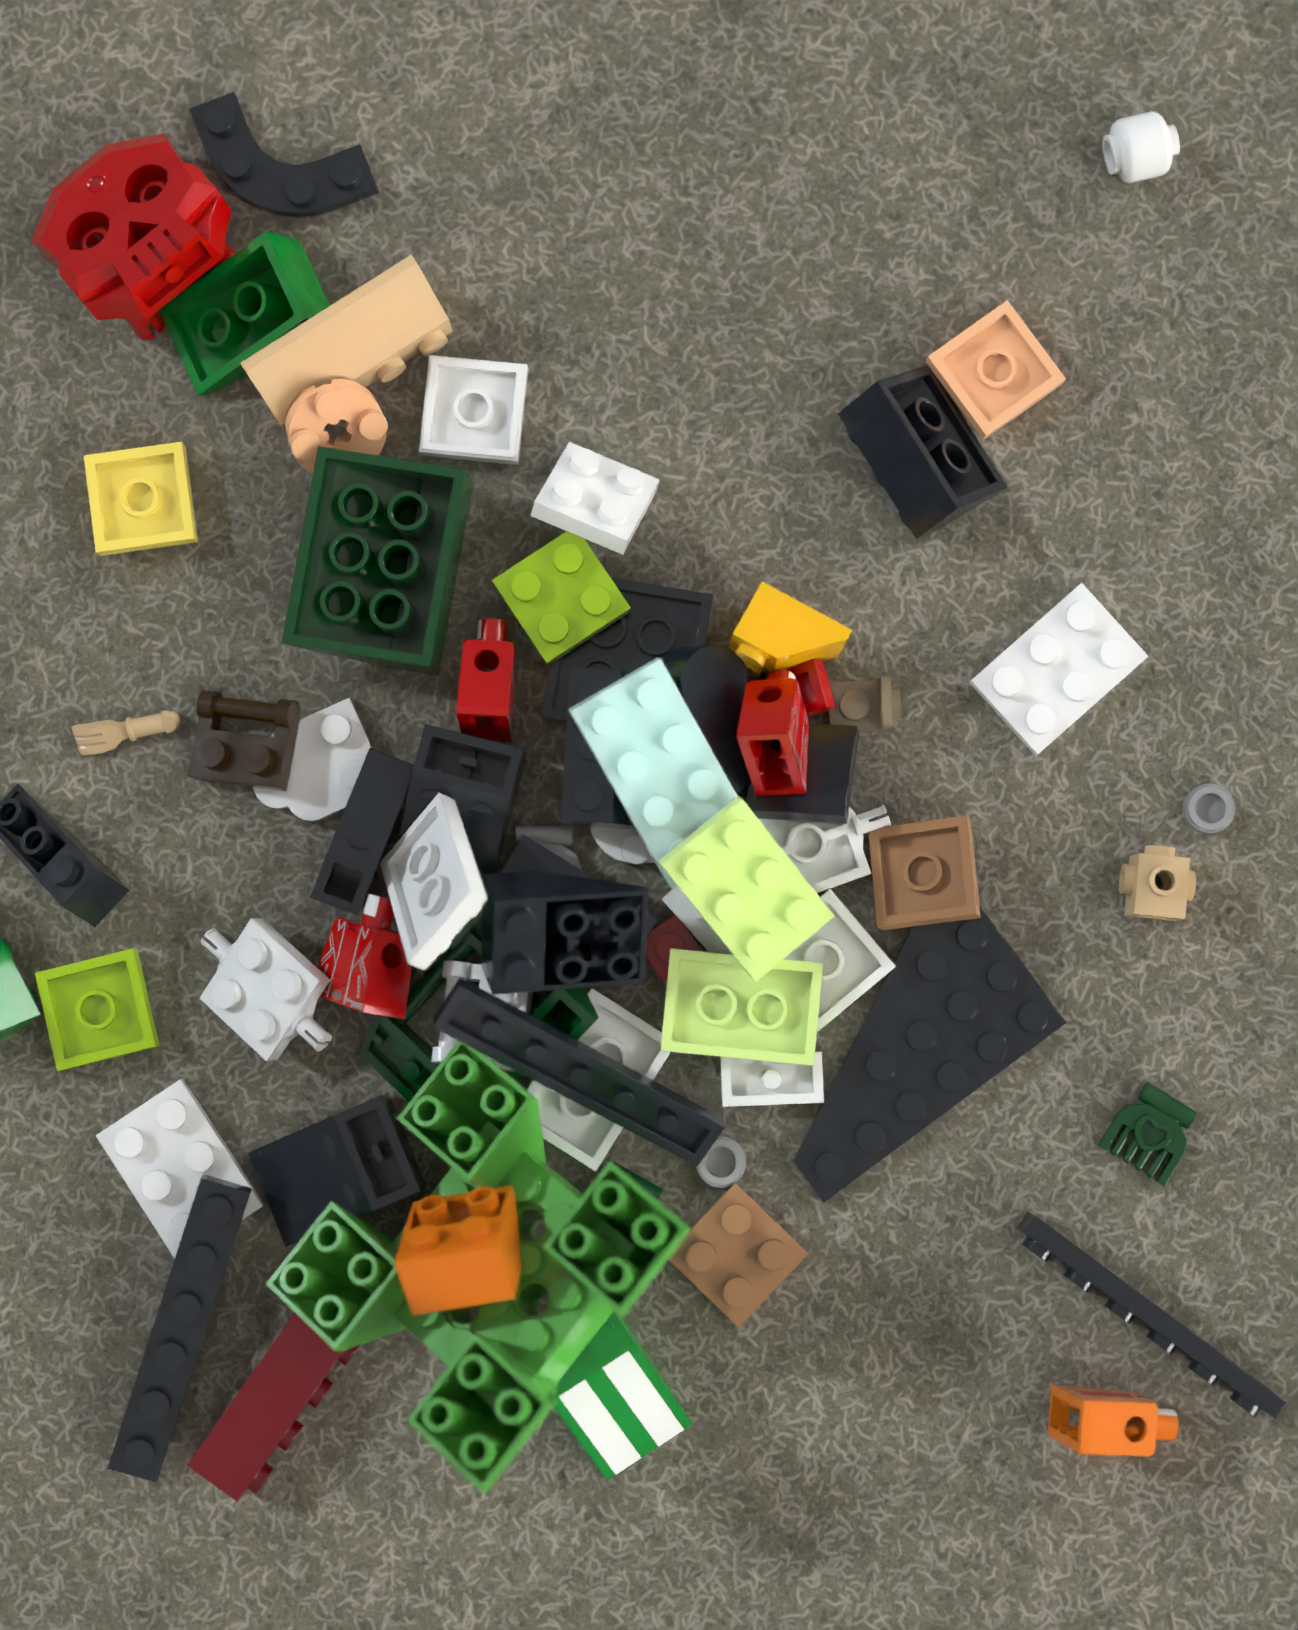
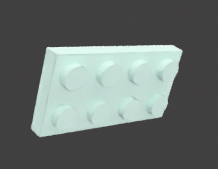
M655 658L571 707L568 711L666 883L673 889L677 885L658 861L736 798L737 794L662 660Z

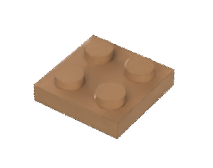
M967 815L887 826L868 832L876 923L881 931L981 918L971 820Z
M734 1183L691 1227L690 1232L668 1260L739 1328L809 1253L737 1183Z

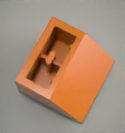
M513 1185L497 1188L482 1186L468 1193L445 1197L442 1195H431L420 1201L413 1202L394 1262L412 1315L515 1299L522 1270L516 1197Z

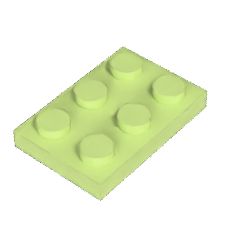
M739 796L729 802L658 861L755 982L835 917Z
M670 948L660 1051L814 1066L823 963L783 959L755 982L733 954Z

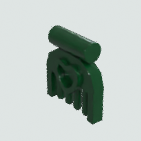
M1146 1082L1137 1096V1099L1145 1104H1127L1116 1113L1097 1146L1107 1151L1123 1124L1125 1127L1113 1145L1111 1154L1117 1156L1133 1131L1134 1139L1124 1154L1123 1161L1129 1163L1138 1148H1140L1143 1152L1135 1163V1169L1142 1170L1152 1152L1159 1150L1146 1173L1149 1178H1153L1168 1153H1170L1169 1159L1156 1179L1157 1183L1166 1186L1185 1152L1187 1139L1180 1125L1185 1129L1189 1128L1197 1112L1149 1082Z

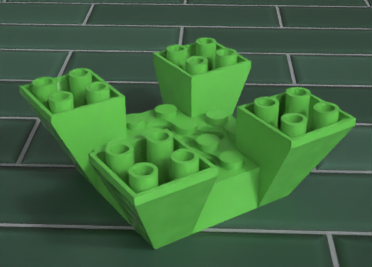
M458 1041L397 1119L452 1167L430 1196L442 1195L445 1197L468 1193L482 1186L497 1188L513 1185L516 1197L522 1270L515 1299L479 1305L478 1315L472 1322L470 1320V1313L473 1306L412 1315L394 1264L405 1227L394 1239L332 1201L279 1266L266 1285L335 1351L340 1352L395 1332L409 1329L440 1358L448 1368L407 1421L481 1492L486 1493L555 1405L558 1381L614 1310L621 1316L627 1313L687 1236L691 1228L611 1161L605 1166L584 1195L546 1163L538 1099L486 1055ZM544 1219V1230L542 1234L537 1239H535V1228L537 1224ZM546 1292H548V1305L546 1309L539 1314V1300Z

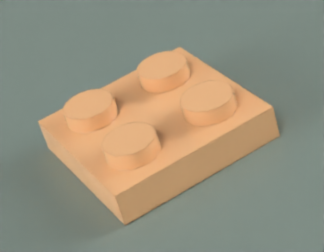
M1008 300L934 351L926 359L930 369L983 440L1061 386L1066 380Z

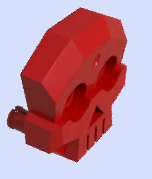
M165 133L104 146L52 189L31 240L43 257L59 269L60 277L96 320L125 319L133 328L135 334L142 340L156 338L147 327L149 323L153 325L159 334L163 331L164 320L157 311L209 269L210 271L214 270L236 253L226 241V231L232 210L216 187L196 165L183 162Z

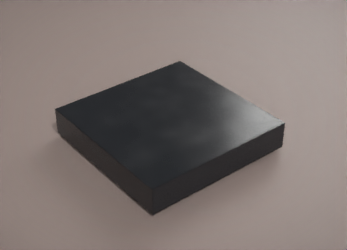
M809 724L806 794L756 796L750 780L746 804L758 819L847 823L859 740L858 727L852 725ZM773 739L772 748L777 752L780 750V740Z

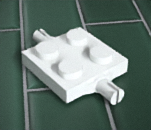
M885 805L858 815L849 806L847 823L759 819L816 893L872 874L863 851V834L891 825L889 816L869 822L870 819L887 814Z
M251 918L237 941L233 944L220 934L216 928L205 933L204 936L206 938L201 939V945L206 947L220 961L215 975L205 988L200 999L265 1061L278 1060L289 1042L299 1034L318 1052L329 1044L326 1041H331L332 1035L313 1019L317 1000L330 982V979L263 918Z

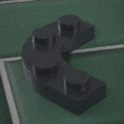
M234 91L189 109L214 170L223 183L246 203L248 202L275 215L311 217L340 209L379 193L360 144L315 162L298 165L279 162L264 153L254 140Z

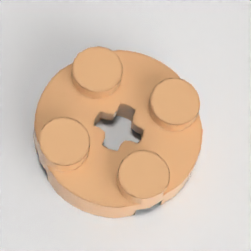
M347 379L330 380L332 384H323L317 388L312 385L304 389L291 403L285 419L288 444L298 463L308 472L313 474L318 446L378 456L381 453L386 440L388 422L373 394L359 383ZM341 419L345 420L344 427L346 433L336 439H330L328 432L324 429L328 423L336 425Z

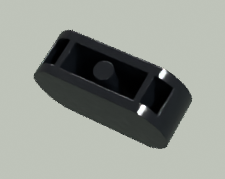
M720 645L674 648L663 655L661 660L737 794L751 780L737 739L745 687L748 683L746 665L733 650Z

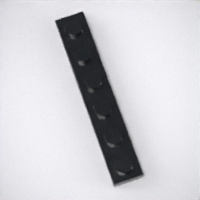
M462 978L458 979L433 1018V1028L697 1167L725 1128L723 1117Z
M206 1174L201 1176L107 1469L157 1483L252 1188Z
M1027 1212L1017 1226V1229L1027 1236L1022 1243L1024 1247L1046 1263L1053 1255L1066 1264L1068 1268L1063 1274L1066 1278L1087 1293L1090 1292L1093 1286L1097 1287L1110 1297L1104 1305L1128 1324L1136 1316L1151 1327L1146 1337L1170 1355L1178 1347L1193 1359L1188 1366L1190 1370L1212 1386L1215 1385L1218 1379H1221L1234 1389L1229 1399L1252 1416L1256 1417L1259 1411L1263 1410L1276 1419L1288 1403L1037 1216Z

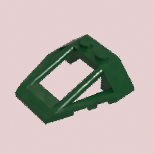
M482 908L455 935L448 951L408 992L404 1019L374 1014L358 1053L408 1102L413 1099L440 1064L431 1062L433 1049L406 1023L446 982L447 979L442 977L444 961L465 962L475 950L480 955L482 954ZM412 966L410 983L418 970L415 966ZM584 988L533 991L531 1016L576 1040L599 1018ZM505 1071L514 1080L524 1076L517 1071Z

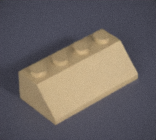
M411 254L240 364L286 433L285 419L288 409L294 399L304 389L312 385L317 388L323 384H332L330 381L332 379H347L364 387H367L379 378L382 383L389 382L405 371L407 366L404 362L421 352L423 356H429L439 351L448 342L446 336L453 331L449 318Z

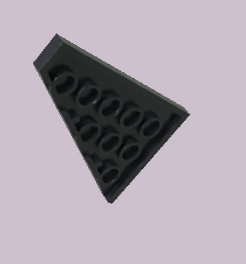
M981 906V918L911 927L893 962L896 967L887 974L824 1099V1103L819 1108L793 1159L796 1166L823 1202L842 1190L1067 1023Z

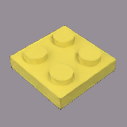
M183 442L84 455L95 551L98 555L104 556L198 542L187 452Z

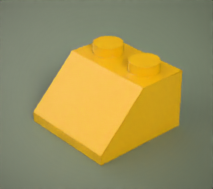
M762 581L732 634L729 649L733 650L746 665L747 674L759 677L761 672L767 675L771 670H786L812 659H819L825 662L838 658L852 630Z

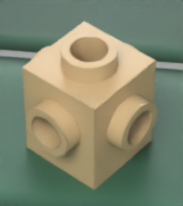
M1146 845L1144 853L1129 856V864H1122L1119 876L1120 894H1126L1124 916L1170 921L1185 919L1186 903L1193 900L1196 890V873L1189 870L1190 858L1175 857L1176 848ZM1155 876H1158L1161 881L1160 889L1155 884Z

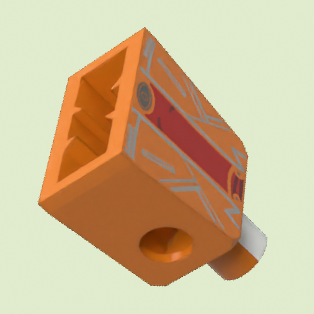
M1059 1384L1051 1385L1048 1436L1079 1454L1152 1456L1155 1452L1156 1440L1174 1441L1177 1436L1178 1417L1175 1410L1158 1408L1156 1402L1136 1392ZM1070 1411H1080L1079 1426L1069 1425Z

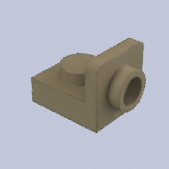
M880 677L877 681L829 682L836 705L835 708L828 710L830 725L857 726L859 732L889 731L892 728L893 719H900V689H891V677Z

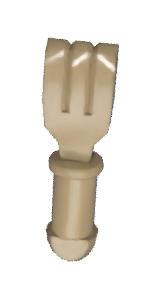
M164 710L158 714L134 719L127 717L123 722L103 720L78 724L71 728L73 735L76 736L75 741L78 744L79 752L84 756L113 750L122 740L127 738L130 741H136L140 737L174 732L178 729L181 718L174 711Z

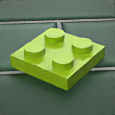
M568 531L492 580L494 586L548 666L631 612V607L586 540Z
M132 948L35 973L57 1071L160 1046L137 949Z

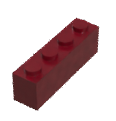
M294 1312L187 1466L237 1502L247 1489L257 1494L274 1470V1467L267 1463L277 1446L287 1451L304 1427L302 1423L296 1420L307 1404H310L315 1409L334 1384L326 1376L337 1361L346 1366L360 1345L340 1352L335 1351Z

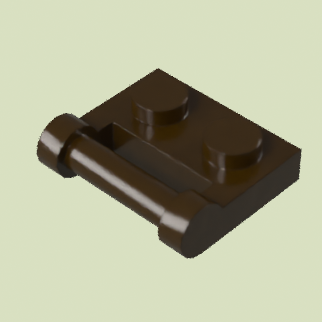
M203 690L197 700L196 708L199 718L188 777L200 781L287 791L301 713L298 701L280 699L277 703L228 698L223 697L219 691ZM221 717L275 723L274 737L220 731Z

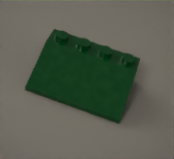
M318 446L281 643L388 668L439 676L473 482L466 469Z

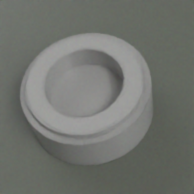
M1209 783L1195 787L1187 794L1183 802L1185 821L1193 830L1202 834H1213L1224 830L1230 825L1235 815L1233 797L1225 788L1217 784Z
M719 1136L698 1167L696 1166V1169L701 1179L707 1184L718 1188L729 1187L738 1182L744 1174L746 1157L742 1147L735 1140Z

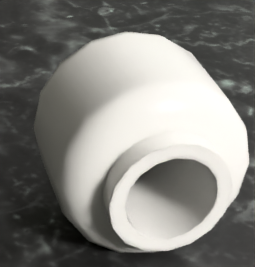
M1147 112L1117 120L1111 126L1110 134L1103 137L1102 147L1107 170L1111 175L1117 174L1125 183H1133L1164 175L1171 167L1172 156L1179 154L1180 141L1176 127L1174 125L1168 126L1164 118L1157 112Z

